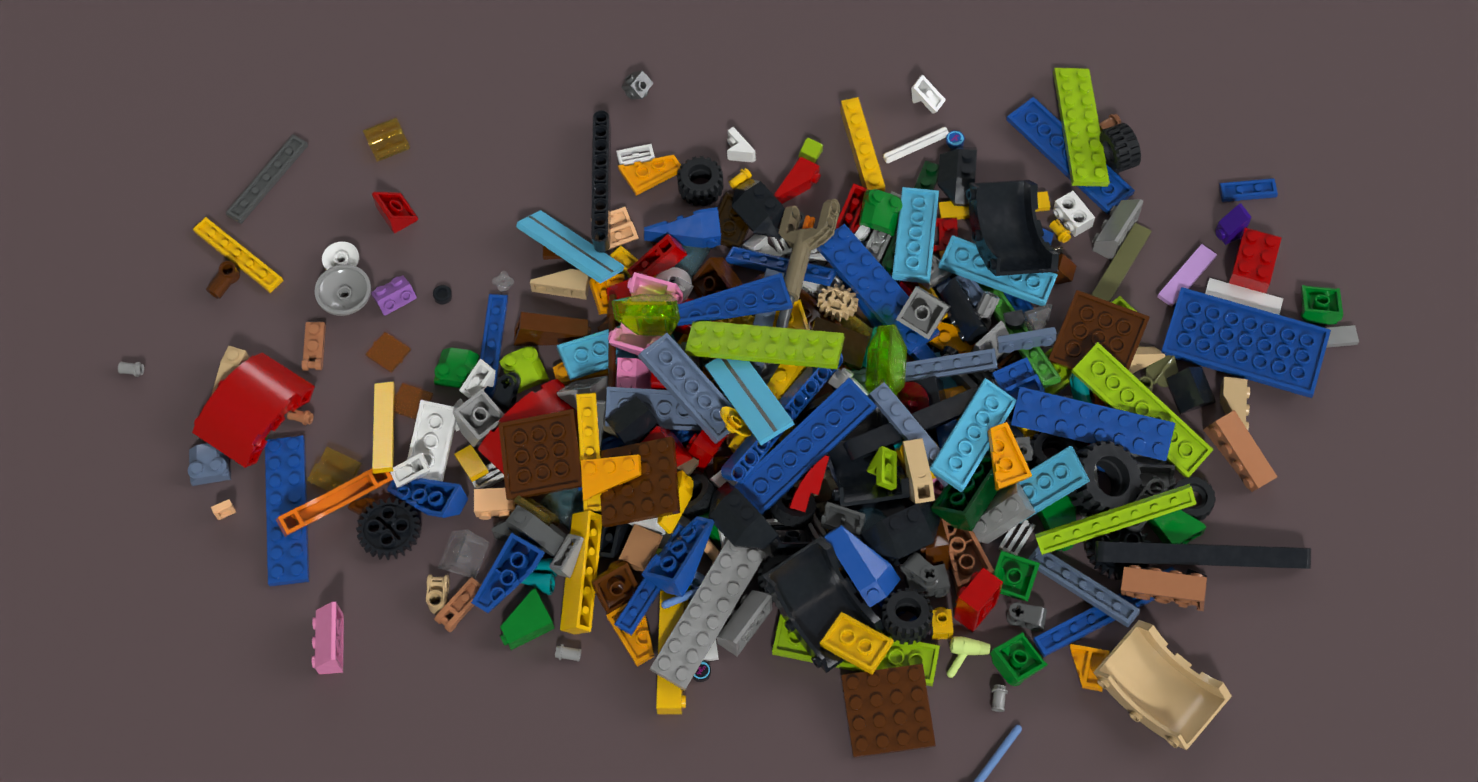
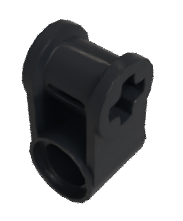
M509 372L499 378L492 401L497 406L509 410L516 403L517 393L521 384V378L516 372Z

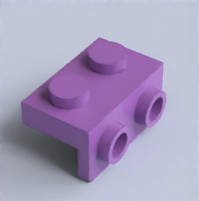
M403 275L395 277L391 282L384 286H379L371 292L383 315H387L417 298L410 283Z

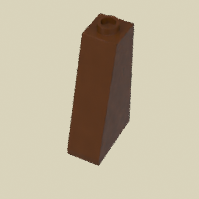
M520 312L514 328V346L559 345L590 335L591 327H588V320Z

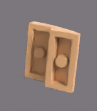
M626 207L611 211L609 249L639 239Z

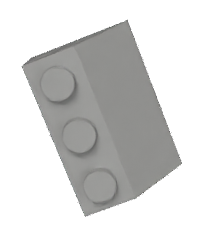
M1141 199L1121 200L1118 206L1114 205L1110 212V219H1105L1101 226V233H1096L1092 243H1094L1092 251L1113 260L1133 225L1138 221L1144 201Z
M1019 482L998 490L973 529L979 542L991 543L1036 513Z
M752 590L749 595L746 594L740 602L741 606L738 610L732 611L728 618L729 622L719 632L717 643L738 657L771 613V595Z

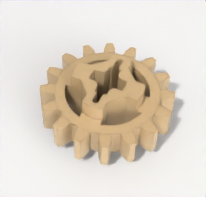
M834 284V287L827 286V289L822 288L817 299V307H820L819 312H825L824 317L831 316V320L838 318V321H841L843 317L848 320L849 315L853 317L854 313L857 312L859 299L855 298L856 293H850L851 288L844 289V285L838 287L837 284Z

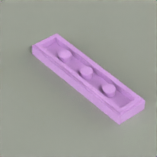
M1201 244L1160 291L1157 297L1173 308L1177 303L1181 287L1189 289L1212 263L1217 254Z

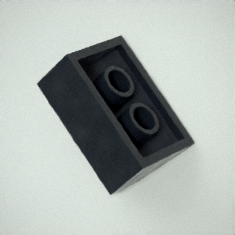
M955 277L952 278L942 290L940 296L943 299L942 301L951 306L949 308L951 313L949 319L954 327H959L960 332H958L961 340L963 342L967 341L971 346L981 340L989 331L964 287Z

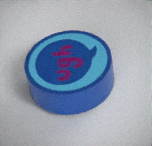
M960 131L949 132L946 137L947 146L951 149L963 146L964 135Z

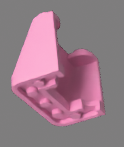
M634 272L627 285L631 297L619 328L616 327L610 331L608 340L610 345L638 356L640 352L664 334L668 333L671 335L673 330L671 319L674 315L672 306L678 305L683 301V293L676 283Z

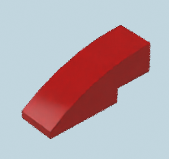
M824 455L803 476L793 493L788 508L805 512L810 494L819 495L829 456Z

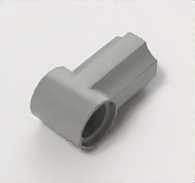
M984 291L976 310L980 317L983 318L982 320L987 329H989L991 317L1000 298L991 292Z

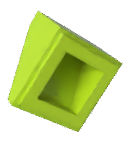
M807 137L798 158L803 157L815 163L823 152V145Z

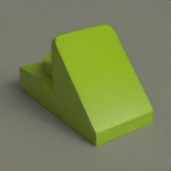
M883 446L879 447L867 468L868 473L876 475V485L889 490L897 488V452Z

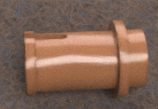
M1117 114L1109 115V118L1099 123L1100 131L1102 132L1104 129L1120 124V117Z
M296 409L294 412L287 413L288 420L298 421L303 425H310L314 417L309 410L301 411Z

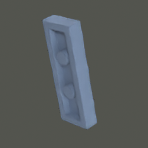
M1051 327L998 336V352L1010 353L1020 349L1028 350L1038 346H1050L1056 342V329Z

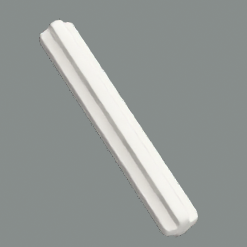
M942 127L884 153L883 158L886 163H890L946 138L949 132L946 127Z

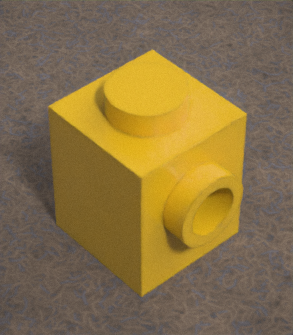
M938 607L933 610L931 623L932 640L952 639L953 622L951 609Z

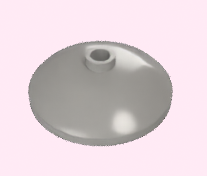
M348 264L329 268L318 278L315 285V298L319 306L327 313L337 316L350 315L359 311L365 306L371 295V283L367 274L362 269Z

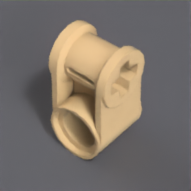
M428 575L426 602L433 614H438L447 604L450 587L449 575L444 577ZM435 600H441L436 605L432 604Z

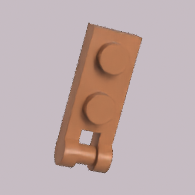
M306 322L302 360L303 371H309V369L314 368L316 370L323 369L325 322Z
M471 577L439 611L434 620L438 624L442 623L448 632H452L474 606L471 602L481 584ZM449 613L454 615L451 619L447 618Z

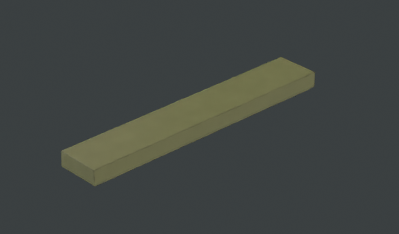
M1137 223L1133 225L1093 291L1092 296L1109 302L1112 300L1151 235V230Z

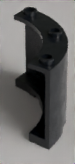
M1031 180L969 183L966 196L969 203L972 240L975 241L978 252L987 269L995 276L1058 271L1059 253L1052 248L1049 242H1045L1042 237L1044 236L1041 221L1037 220L1035 210L1038 209V184Z
M878 407L826 455L829 456L825 475L832 492V499L839 506L845 507L910 497L909 478L901 466H897V488L894 490L876 485V475L867 472V468L875 454L856 462H851L843 446V443L889 423V420ZM894 446L888 448L895 451Z
M820 536L762 577L765 582L763 587L772 596L777 608L785 619L784 625L787 630L795 634L806 651L811 655L813 664L817 668L821 667L827 673L844 661L841 657L820 646V641L840 612L853 617L882 634L885 631L881 619L865 601L861 603L855 596L857 590L847 576L843 578L838 569L841 567V564L833 546Z

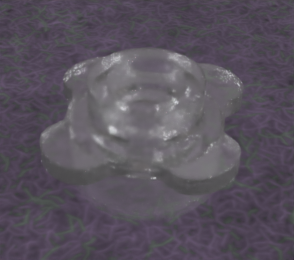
M502 271L498 277L492 279V283L497 285L499 291L503 292L514 284V279L510 278L506 271Z

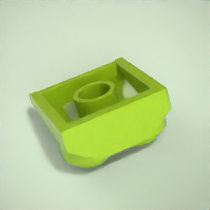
M527 346L505 355L499 361L504 374L516 372L520 376L521 384L518 393L550 381L535 347Z

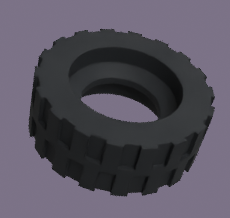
M703 474L690 476L694 481L692 496L700 490L701 492L685 508L683 515L686 518L692 519L702 516L710 509L712 494L716 491L717 487Z
M1190 476L1189 478H1182L1181 481L1174 485L1173 489L1190 484L1192 490L1201 495L1202 504L1197 508L1187 507L1181 510L1199 521L1206 519L1215 505V491L1206 480H1202L1200 477Z
M792 487L771 506V514H773L774 519L784 524V526L801 528L802 526H807L812 521L816 502L815 498L810 494L805 512L788 509L784 506V503L791 501L796 490L795 487Z

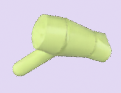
M953 636L950 641V651L958 655L949 668L947 676L949 678L955 676L967 655H988L990 653V644L963 636Z

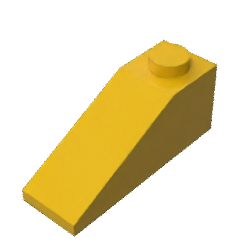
M683 470L677 472L680 513L658 517L657 523L668 534H671L692 497L694 481Z

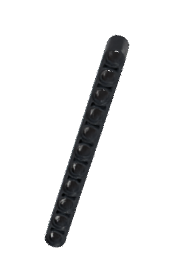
M1095 541V561L1311 569V548Z

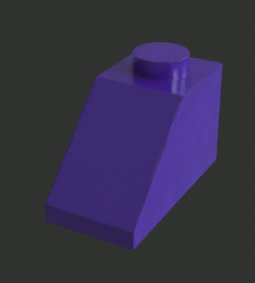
M1242 203L1238 204L1218 222L1215 230L1216 236L1225 245L1241 238L1244 228H1247L1251 216Z

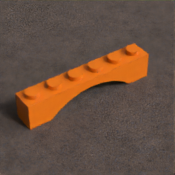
M370 469L337 488L277 517L276 522L286 537L391 482L393 478L390 472L374 474L373 470Z

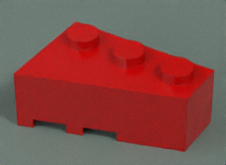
M853 183L837 220L835 230L845 224L853 234L856 233L860 227L859 220L865 191L869 189Z

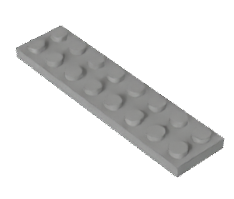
M727 540L649 670L680 689L686 690L764 559L765 552L758 548L734 547Z

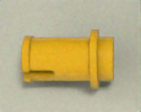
M746 168L744 170L741 169L739 174L728 181L729 185L735 190L736 187L749 180L752 174Z
M1059 219L1050 223L1049 227L1058 236V241L1065 243L1070 240L1071 232L1065 229Z

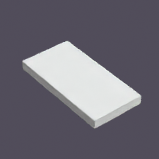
M420 400L407 460L419 453H423L430 468V471L423 479L443 482L456 425L453 411L457 407Z

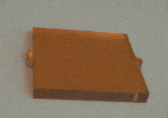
M385 332L377 342L373 343L374 345L365 355L392 373L400 363H403V359L411 351V348Z
M402 383L397 395L394 396V413L416 420L420 400L430 402L433 393Z

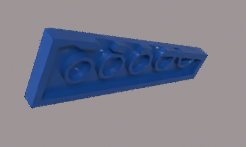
M782 273L672 306L677 326L689 325L696 321H715L793 308Z

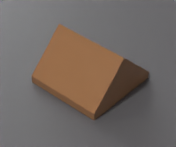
M634 524L619 557V561L625 560L631 570L644 571L650 560L655 556L663 536Z

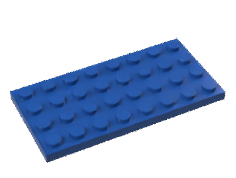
M1181 287L1161 352L1165 353V356L1174 355L1179 360L1312 398L1331 330Z

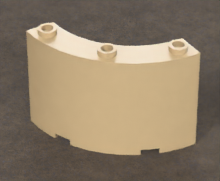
M1138 620L1093 673L1098 678V684L1106 689L1130 713L1129 716L1134 721L1144 724L1167 740L1174 748L1180 747L1187 750L1232 696L1223 682L1210 677L1204 672L1198 674L1190 668L1192 664L1178 653L1174 655L1166 647L1168 643L1154 625Z

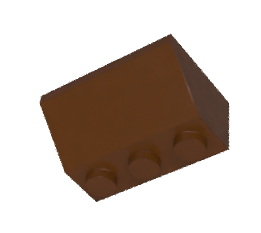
M710 257L691 279L694 286L693 290L699 298L743 285L724 257Z

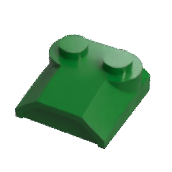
M878 189L866 190L863 196L859 225L893 236L898 214L903 206L901 199Z
M1301 286V318L1308 323L1328 325L1336 324L1342 320L1343 308L1340 288Z
M443 349L439 363L434 370V384L461 388L478 363L480 355L466 349Z
M1001 551L993 574L1003 581L1000 594L1028 602L1040 563Z
M1023 632L991 651L992 663L1006 682L1012 686L1021 685L1024 680L1048 665L1024 636Z

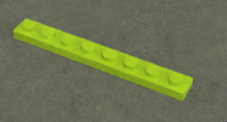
M1187 484L1037 533L1035 537L1040 552L1043 555L1196 505V500L1191 485Z

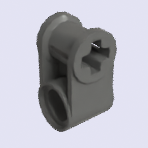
M917 552L912 553L900 566V569L906 576L916 581L923 588L931 590L937 586L938 569Z
M1016 602L1010 606L1006 619L1013 626L1027 628L1032 631H1043L1047 609Z

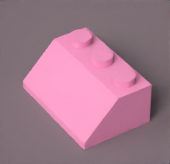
M617 357L616 387L652 389L651 371L637 358Z
M331 602L317 609L316 617H313L312 620L313 629L315 630V636L312 637V646L315 649V656H312V667L316 669L318 674L343 673L344 615L337 602Z

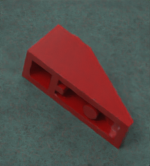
M800 157L774 196L781 204H784L809 190L814 183L817 184L821 177V174H819L820 166Z
M667 234L627 271L631 277H633L634 272L653 277L674 267L688 254L679 241Z

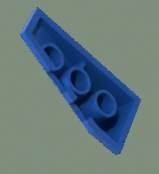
M718 207L697 210L693 212L694 215L685 218L681 215L677 217V220L670 223L663 221L644 227V240L659 242L669 234L683 246L699 248L719 246L721 244Z
M417 478L402 487H397L394 480H392L387 488L388 492L406 501V503L421 512L441 518L461 514L468 501V497L460 484Z
M699 516L694 518L680 531V536L673 543L670 541L665 545L666 549L660 555L656 554L650 560L642 576L664 592L683 597L694 579L715 523L714 520Z
M842 525L824 535L825 539L833 546L837 558L869 607L886 598L901 580L889 561L882 558Z
M511 533L471 603L489 613L535 571L545 552L523 537Z

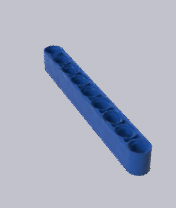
M841 353V355H840V360H839L838 368H839V367L841 366V364L843 363V355H842V353ZM807 367L780 398V404L793 421L837 369ZM784 432L763 445H757L758 441L751 434L722 466V477L725 480L736 482L744 480Z

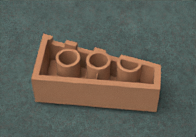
M1235 410L1203 429L1251 492L1277 478L1274 470Z
M942 519L949 542L950 569L956 594H958L963 586L967 587L971 583L969 580L976 571L980 572L984 567L994 574V569L973 530L971 532L954 528Z
M1129 565V567H1124L1121 595L1142 600H1150V597H1152L1156 602L1163 604L1173 601L1178 604V607L1187 608L1193 605L1197 606L1196 610L1204 611L1207 577H1203L1199 573L1185 575L1176 570H1171L1169 573L1162 572L1159 568H1149V570L1141 569L1140 566Z

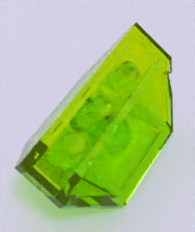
M639 294L612 301L615 320L624 324L637 335L663 336L666 333L672 335L680 320L677 300L671 294Z
M896 325L878 326L877 333L873 336L868 347L865 386L870 394L885 382L891 391L897 395L905 386L907 347Z

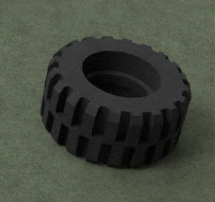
M1097 441L1075 452L1090 482L1067 496H1070L1072 499L1071 503L1074 507H1078L1079 512L1082 514L1087 513V517L1135 502L1141 493V489H1139L1142 486V479H1140L1141 471L1136 466L1138 464L1136 459H1132V454L1128 450H1123V446L1112 441ZM1096 465L1101 467L1109 476L1111 482L1110 495L1105 494L1096 483L1094 476Z

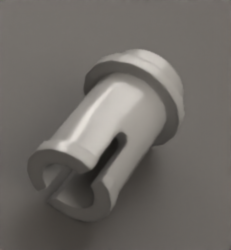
M121 361L118 365V372L120 374H133L135 377H139L144 373V365L140 362L127 363Z
M561 644V646L556 647L555 658L579 662L581 649L564 647V644Z
M994 685V688L991 689L993 693L991 710L1004 712L1005 695L1008 693V690H1006L1004 685Z

